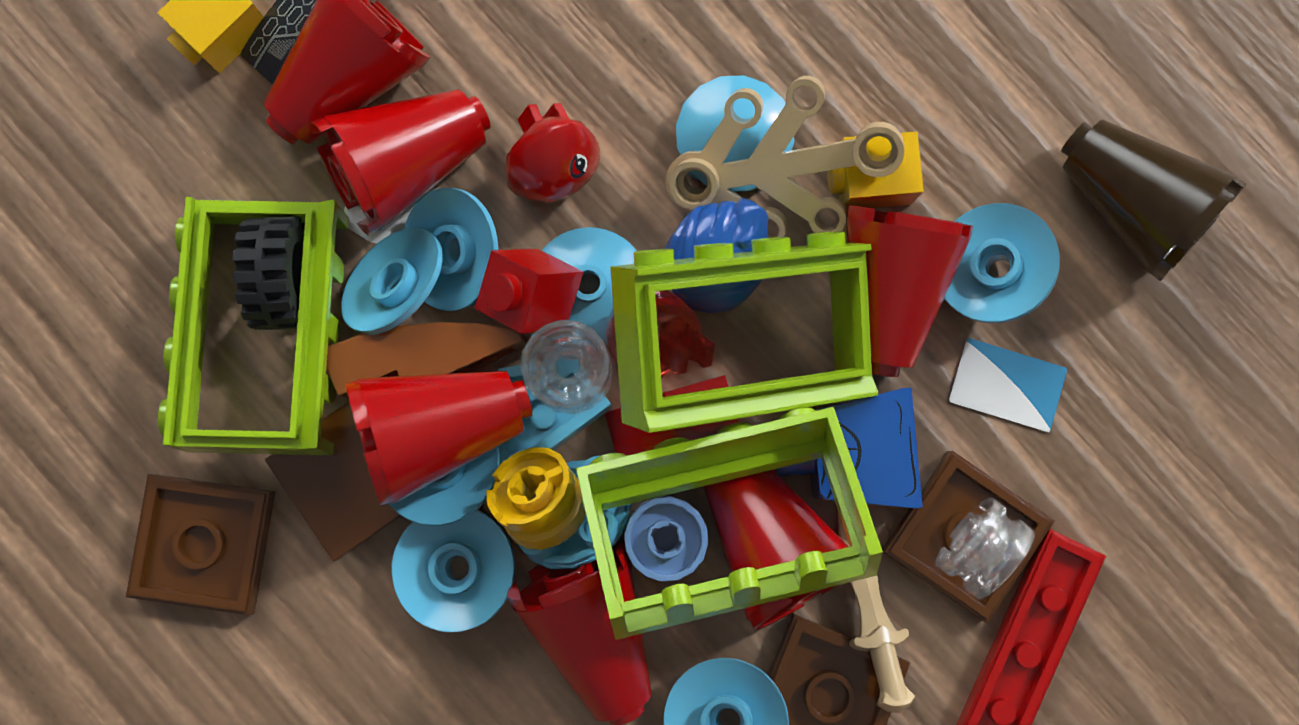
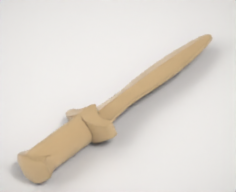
M838 512V534L849 546ZM877 576L850 582L860 611L861 631L860 637L851 639L849 644L858 651H870L880 688V695L876 705L887 712L899 713L908 708L915 697L905 686L894 646L904 641L909 636V631L906 628L897 631L888 618L880 596Z

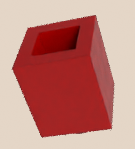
M539 249L491 250L475 309L521 334L564 329L567 327L584 271Z

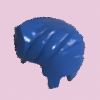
M741 198L737 203L722 201L720 204L712 203L698 206L689 212L669 238L666 249H674V259L693 258L694 246L702 244L733 243L734 253L752 251L751 240L770 238L768 237L769 218L767 212L761 206L745 198ZM763 279L672 289L671 291L682 307L705 313H721L733 310L742 304L760 285Z

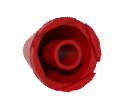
M316 0L263 103L270 114L265 121L278 136L290 144L294 145L299 139L307 144H312L324 136V132L312 134L310 130L311 121L322 116L366 107L421 69L431 57L428 53L422 51L424 46L378 1L374 3L371 0Z
M460 89L322 116L310 122L312 134L324 132L327 143L316 148L340 198L348 210L359 205L367 217L357 223L367 236L381 230L486 144L485 131L491 128L489 117L480 100L476 96L468 98Z
M849 205L847 213L848 243L871 244L872 250L866 251L872 374L899 377L901 367H914L970 242L973 225L907 213L876 211L875 208Z
M507 371L358 378L356 381L345 384L357 432L359 431L364 448L365 460L380 506L392 502L395 504L520 435L524 432L522 419L533 416L523 380L511 382Z
M774 470L704 486L731 573L741 568L752 567L757 570L794 561L798 556L811 551L826 553L849 547ZM836 586L743 608L746 619L749 620L753 629L760 630L804 607L805 602L819 593L823 595Z
M617 541L612 546L624 602L637 599L631 560L626 552L625 544ZM597 560L575 569H548L538 565L528 571L532 583L521 592L515 581L507 593L511 607L593 718L601 722L609 721L611 725H624L641 716L645 710L644 705L652 695L643 635L638 634L615 639Z

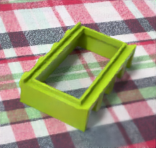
M192 197L185 198L184 217H180L177 220L175 227V243L180 253L179 274L172 279L169 289L170 306L175 313L173 337L167 339L163 354L164 366L169 374L167 398L161 401L158 410V428L161 435L164 436L163 445L183 452L333 456L334 443L321 436L324 404H333L336 397V389L333 382L326 375L328 343H338L340 337V323L330 313L332 283L341 284L343 282L344 264L334 250L336 229L349 230V217L335 200L322 202L195 200ZM299 217L302 219V223H305L290 430L289 432L197 430L215 224H241L245 219Z
M820 232L807 234L806 246L791 247L790 237L751 240L752 251L734 253L733 243L702 244L694 246L693 258L674 259V249L642 250L633 252L634 264L610 266L622 423L652 433L878 396V390L872 377L866 251L872 250L871 244L846 243L845 232ZM830 271L835 371L666 397L662 396L655 291Z
M807 407L798 408L785 413L779 420L754 426L750 423H735L722 428L716 435L691 441L686 438H672L657 444L653 450L628 456L622 453H609L595 458L591 461L590 465L576 468L609 618L616 640L877 576L883 550L834 407L817 411ZM821 458L850 547L826 553L811 551L798 556L794 561L757 570L752 567L741 568L730 573L728 577L691 586L676 584L663 589L659 594L624 602L603 510Z

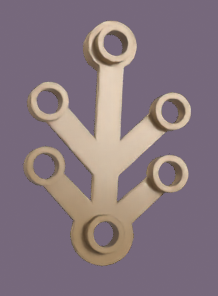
M802 76L791 83L786 93L785 106L750 158L723 163L742 130L749 129L757 124L764 111L762 97L752 89L742 88L736 90L726 101L724 107L725 116L703 150L685 152L671 163L666 174V189L676 205L684 210L692 211L698 206L712 203L720 204L722 201L737 203L742 197L730 188L753 184L807 220L814 233L842 232L847 220L845 205L834 197L819 198L790 177L857 166L868 176L884 177L897 170L902 163L905 149L904 139L895 126L886 122H873L863 127L855 139L784 152L805 119L815 115L821 109L825 100V89L822 83L815 77ZM801 86L811 87L817 94V102L811 107H802L795 101L794 91ZM740 98L750 100L755 107L754 116L749 119L738 117L733 109L734 101ZM882 136L889 140L892 148L884 156H874L867 148L868 141L873 137ZM693 170L702 172L707 178V187L695 189L690 186L687 180L688 172ZM763 208L767 212L768 218L775 221L779 227L778 234L768 237H784L787 230V220L784 214L776 208ZM830 208L838 213L840 220L833 226H824L818 221L817 213L821 209Z

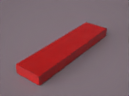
M1049 529L1028 562L956 725L1033 724L1106 555Z

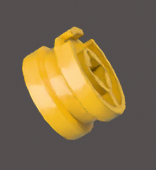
M528 448L516 452L503 461L492 474L496 481L492 490H486L487 506L500 525L504 526L514 542L526 549L544 550L557 546L571 537L584 521L586 511L579 480L561 454L549 448Z

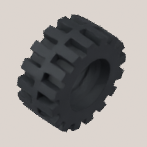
M299 217L245 219L239 225L240 232H236L234 241L237 250H233L232 259L236 264V271L233 272V283H237L238 290L235 295L237 304H242L240 312L242 318L247 320V326L254 330L297 328L305 223H302V219Z

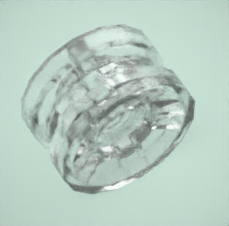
M559 320L541 327L528 340L523 349L521 371L525 385L544 406L557 413L577 414L592 409L605 398L612 385L614 366L605 342L593 328L579 321ZM560 357L565 361L578 359L579 371L574 377L567 379L559 376V367L556 361Z
M992 497L985 499L979 504V507L984 510L981 515H974L970 511L949 535L952 539L950 544L951 551L945 547L941 548L935 564L948 576L958 575L962 578L963 588L977 599L989 596L1010 577L1026 556L1035 537L1034 530L1022 520H1010L1006 516V507Z

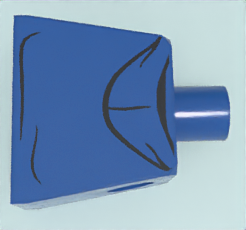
M901 388L878 394V396L861 398L830 406L835 409L866 503L922 508L912 388ZM821 458L775 469V472L780 477L810 474L813 498L834 500Z

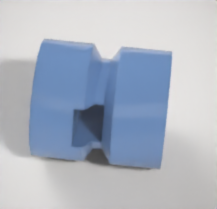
M661 496L641 503L631 514L624 534L626 552L633 566L646 577L661 582L679 580L693 573L703 561L708 547L707 527L700 513L686 501L671 496Z

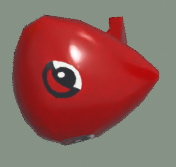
M553 103L543 117L539 113L537 104L527 105L517 119L524 134L512 146L506 156L507 186L515 195L535 202L552 203L567 198L587 184L596 172L600 163L599 143L593 133L581 121L569 119L561 103Z

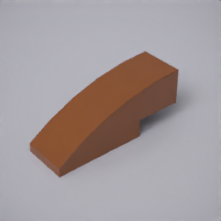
M452 322L396 326L389 331L376 335H357L328 346L326 368L338 396L348 398L345 384L356 381L358 378L471 373L526 348L527 345L519 332L506 327L480 323Z

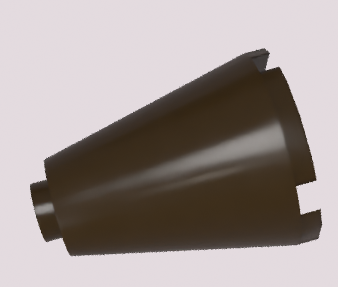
M1104 119L1100 120L1094 127H1091L1086 122L1082 123L1061 149V152L1068 156L1062 167L1147 272L1159 281H1162L1171 268H1174L1220 217V212L1229 202L1232 203L1246 186V183L1231 173Z

